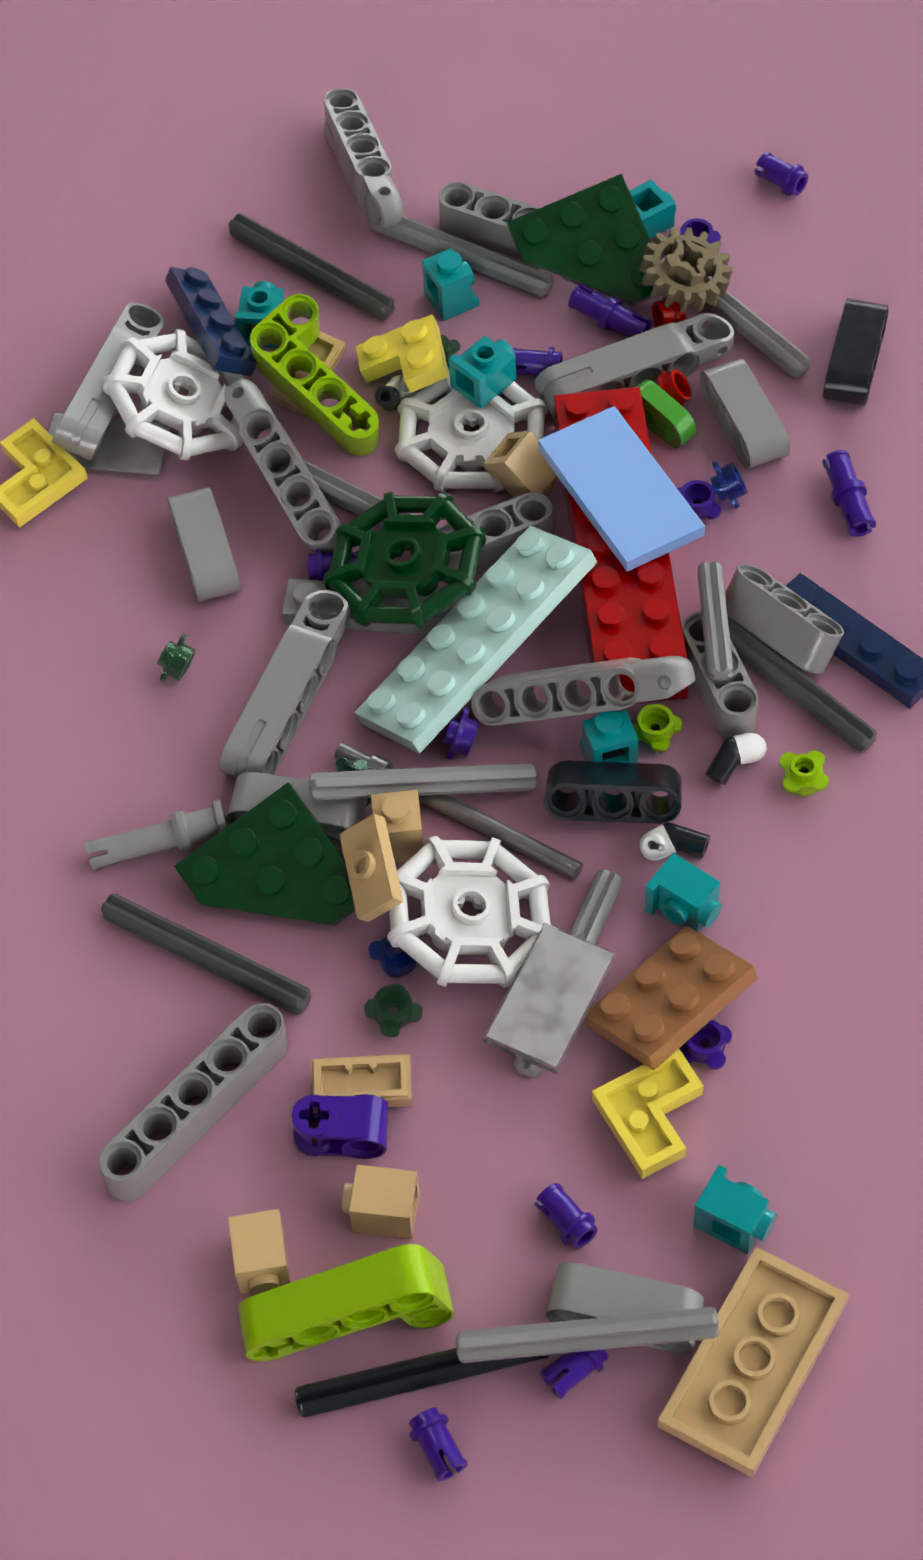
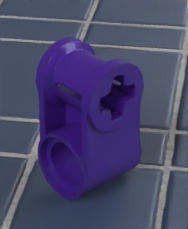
M313 1094L299 1099L293 1106L291 1116L294 1126V1143L298 1150L305 1155L313 1157L347 1156L358 1159H374L386 1153L388 1103L382 1097L368 1094L354 1096H323ZM313 1107L318 1108V1113H313ZM311 1123H319L318 1128H311ZM312 1139H316L317 1144H312Z

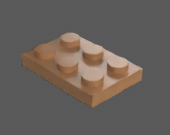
M686 925L583 1015L588 1028L654 1071L758 978L754 965Z

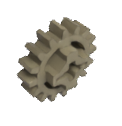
M674 227L670 228L668 237L661 233L656 234L654 243L648 242L640 266V271L645 273L642 280L643 285H653L651 296L656 298L663 295L666 298L664 306L669 307L673 302L679 303L681 312L686 311L688 304H693L698 312L703 310L705 302L715 306L719 296L726 294L733 268L727 266L730 255L728 253H718L722 243L719 241L712 244L708 243V233L706 232L700 234L699 237L693 236V231L690 227H687L684 235H679ZM712 276V279L707 282L708 277Z

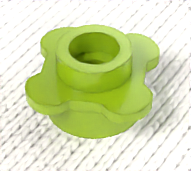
M650 704L640 710L637 716V723H634L633 727L638 741L641 740L651 745L652 749L656 752H663L670 747L669 740L674 733L682 730L683 723L681 718L673 715L672 711L666 706ZM651 727H659L660 729L654 731Z
M811 750L808 754L798 755L792 752L784 753L779 759V765L785 772L782 783L783 788L799 796H808L816 791L824 790L829 783L828 776L823 772L824 754L817 750ZM806 769L808 773H802L800 770Z

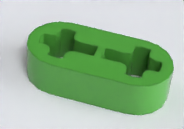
M646 379L636 386L640 387L646 425L663 441L673 448H679L696 436V424L690 413L656 383Z

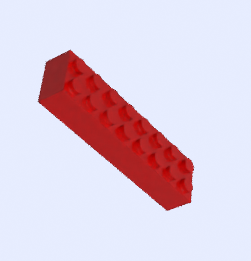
M640 387L554 395L555 432L615 406L652 455ZM564 486L572 542L590 549L597 560L594 567L578 583L590 663L623 658H639L643 660L665 656H682L687 659L669 553L627 572ZM620 674V682L624 689L629 692H635L633 680L625 674ZM688 686L668 699L638 702L635 704L687 699Z

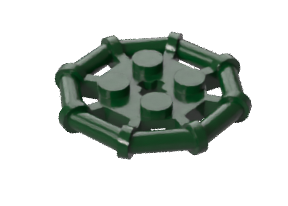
M391 491L383 494L384 499L348 524L341 523L336 529L337 539L329 571L323 576L324 584L327 590L338 592L348 602L349 610L354 614V620L359 625L367 627L371 623L416 624L417 628L426 626V621L461 596L471 595L475 590L476 583L474 578L481 547L486 543V535L483 528L475 526L454 504L452 495L442 492L438 496L394 495ZM399 513H424V514H423V515H401V514H399ZM440 520H446L455 531L445 534L442 530L440 532L436 526ZM382 521L384 527L375 533L373 527ZM359 546L356 562L349 563L352 548ZM463 548L458 570L449 567L451 551ZM404 551H410L412 556L404 562L394 560V558L402 557ZM363 579L370 589L362 598L350 584L351 582ZM440 581L448 583L442 589H440L432 596H430L422 603H420L419 596L425 597L432 594L437 589L438 583ZM384 598L409 599L410 606H379Z

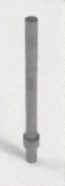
M344 742L338 746L334 755L336 760L358 771L395 769L393 768L392 761L378 754H374L371 757ZM449 795L418 796L419 802L490 838L493 837L501 840L500 843L573 880L577 879L583 868L582 862Z

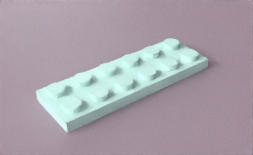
M530 525L480 578L472 594L464 595L354 712L360 723L420 754L473 697L474 693L490 679L594 567L597 560L592 551Z

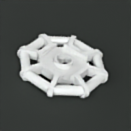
M175 329L173 334L140 340L131 337L121 344V353L112 371L103 379V391L112 398L126 425L125 432L131 438L138 436L177 454L179 460L186 461L189 460L190 456L222 449L235 451L243 444V439L239 433V424L234 415L231 421H228L221 414L223 407L228 406L225 402V388L227 386L224 383L223 387H221L218 381L219 375H224L228 384L231 385L235 381L243 379V375L213 370L199 342L187 336L185 330ZM172 351L171 357L167 359H161L162 354L155 355ZM139 363L145 369L141 377L129 375L134 364ZM182 387L187 389L188 393L187 396H183L176 391ZM128 393L138 394L141 400L140 408L142 411L138 413ZM156 420L178 430L179 436L155 426L151 422ZM210 427L216 432V434L192 438V435L200 434L204 428Z
M449 377L423 388L411 398H403L397 408L400 414L399 442L394 451L400 461L408 462L432 482L434 489L437 491L445 492L447 489H492L494 493L503 491L504 487L484 467L483 463L508 433L515 432V423L526 420L528 422L527 431H531L538 440L544 438L545 416L548 413V408L544 400L534 398L516 382L510 384L485 406L479 408L450 386ZM445 393L447 394L445 397H443L441 400H439V401H438L437 403H435L434 405H430L431 403H433L435 400H437L439 397H441V396L444 395ZM502 394L505 395L516 405L511 406L500 396ZM421 419L429 422L428 432L416 435L417 421ZM466 424L471 427L477 424L480 425L479 430L474 432L464 430V425ZM430 449L434 450L444 459L442 465L439 467L422 452ZM459 466L461 469H463V470H465V471H470V472H454V471H455L456 467ZM482 466L484 467V469H485V471H486V472H471V471H477V470H479Z
M438 836L427 838L425 845L397 870L404 902L389 910L390 932L387 935V939L392 947H400L438 979L437 984L446 987L447 983L500 984L503 988L514 985L515 977L521 972L544 926L548 925L551 927L547 890L550 887L549 881L546 876L534 873L500 845L501 840L492 837L491 841L441 840ZM452 859H484V860H483L482 863H471V862H453ZM494 863L517 883L513 884L508 879L506 883L502 882L496 877L497 870L492 867V864ZM432 864L437 865L439 874L433 880L431 878L427 882L416 879ZM407 896L420 900L422 917L409 921ZM520 899H529L531 921L520 917ZM464 901H470L473 907L481 909L482 913L470 916L463 913L460 909L463 907ZM425 933L429 934L432 943L437 948L448 951L446 959L444 960L417 936ZM513 935L525 938L526 941L508 958L502 949L506 942ZM458 955H487L492 964H455Z

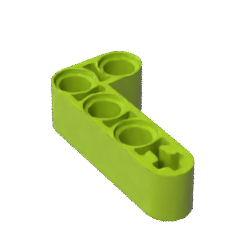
M291 295L251 331V352L257 361L256 368L347 452L355 456H364L374 452L380 439L378 414L363 398L308 349L316 341L320 333L318 305L308 295ZM297 317H305L309 319V321L304 324H295L292 322V320ZM267 344L279 346L278 349L270 352L261 349ZM297 371H304L309 374L303 379L291 377V374ZM328 398L339 401L338 404L331 407L320 404L321 401Z
M417 1244L400 1245L253 1295L244 1299L238 1305L245 1354L252 1361L277 1359L399 1317L411 1327L424 1329L447 1323L454 1316L443 1263L425 1247Z

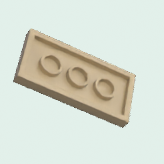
M755 1247L717 1314L719 1324L718 1337L702 1340L658 1418L657 1427L753 1478L848 1302L849 1293Z

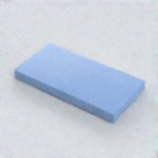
M615 406L538 440V451L627 572L705 536V525Z

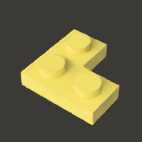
M432 314L419 320L409 321L400 328L380 336H373L364 343L356 345L360 372L366 383L402 369L404 382L410 393L450 377L439 326Z
M34 418L0 442L3 452L21 469V471L0 485V508L19 528L88 479L85 468L68 451L52 443L53 437Z
M678 1049L654 1071L643 1064L592 1090V1101L643 1179L686 1157V1147L665 1114L703 1095L704 1086L680 1049Z

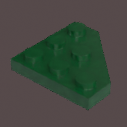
M622 174L507 222V227L524 264L559 275L562 279L576 285L583 283L586 287L616 297L629 306H634L653 298L651 296L653 285H643L642 280L645 273L640 271L648 242H652Z
M289 782L174 866L199 903L204 906L309 921L331 926L337 925L356 911L344 857Z

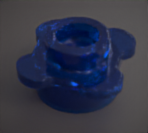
M717 461L712 462L717 475L711 477L710 480L717 496L721 501L729 498L734 508H739L740 504L737 498L748 493L740 472L733 462L723 467H720Z
M386 936L381 941H374L369 945L368 952L370 958L379 960L383 971L392 978H399L409 974L416 967L417 962L403 950L399 954H394V949L401 948L392 947Z

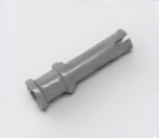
M219 799L213 801L211 807L190 813H184L182 810L175 811V814L171 815V820L156 823L92 841H85L87 854L107 850L106 854L89 858L92 870H97L100 867L174 847H179L180 851H191L193 845L209 841L228 827L221 800Z

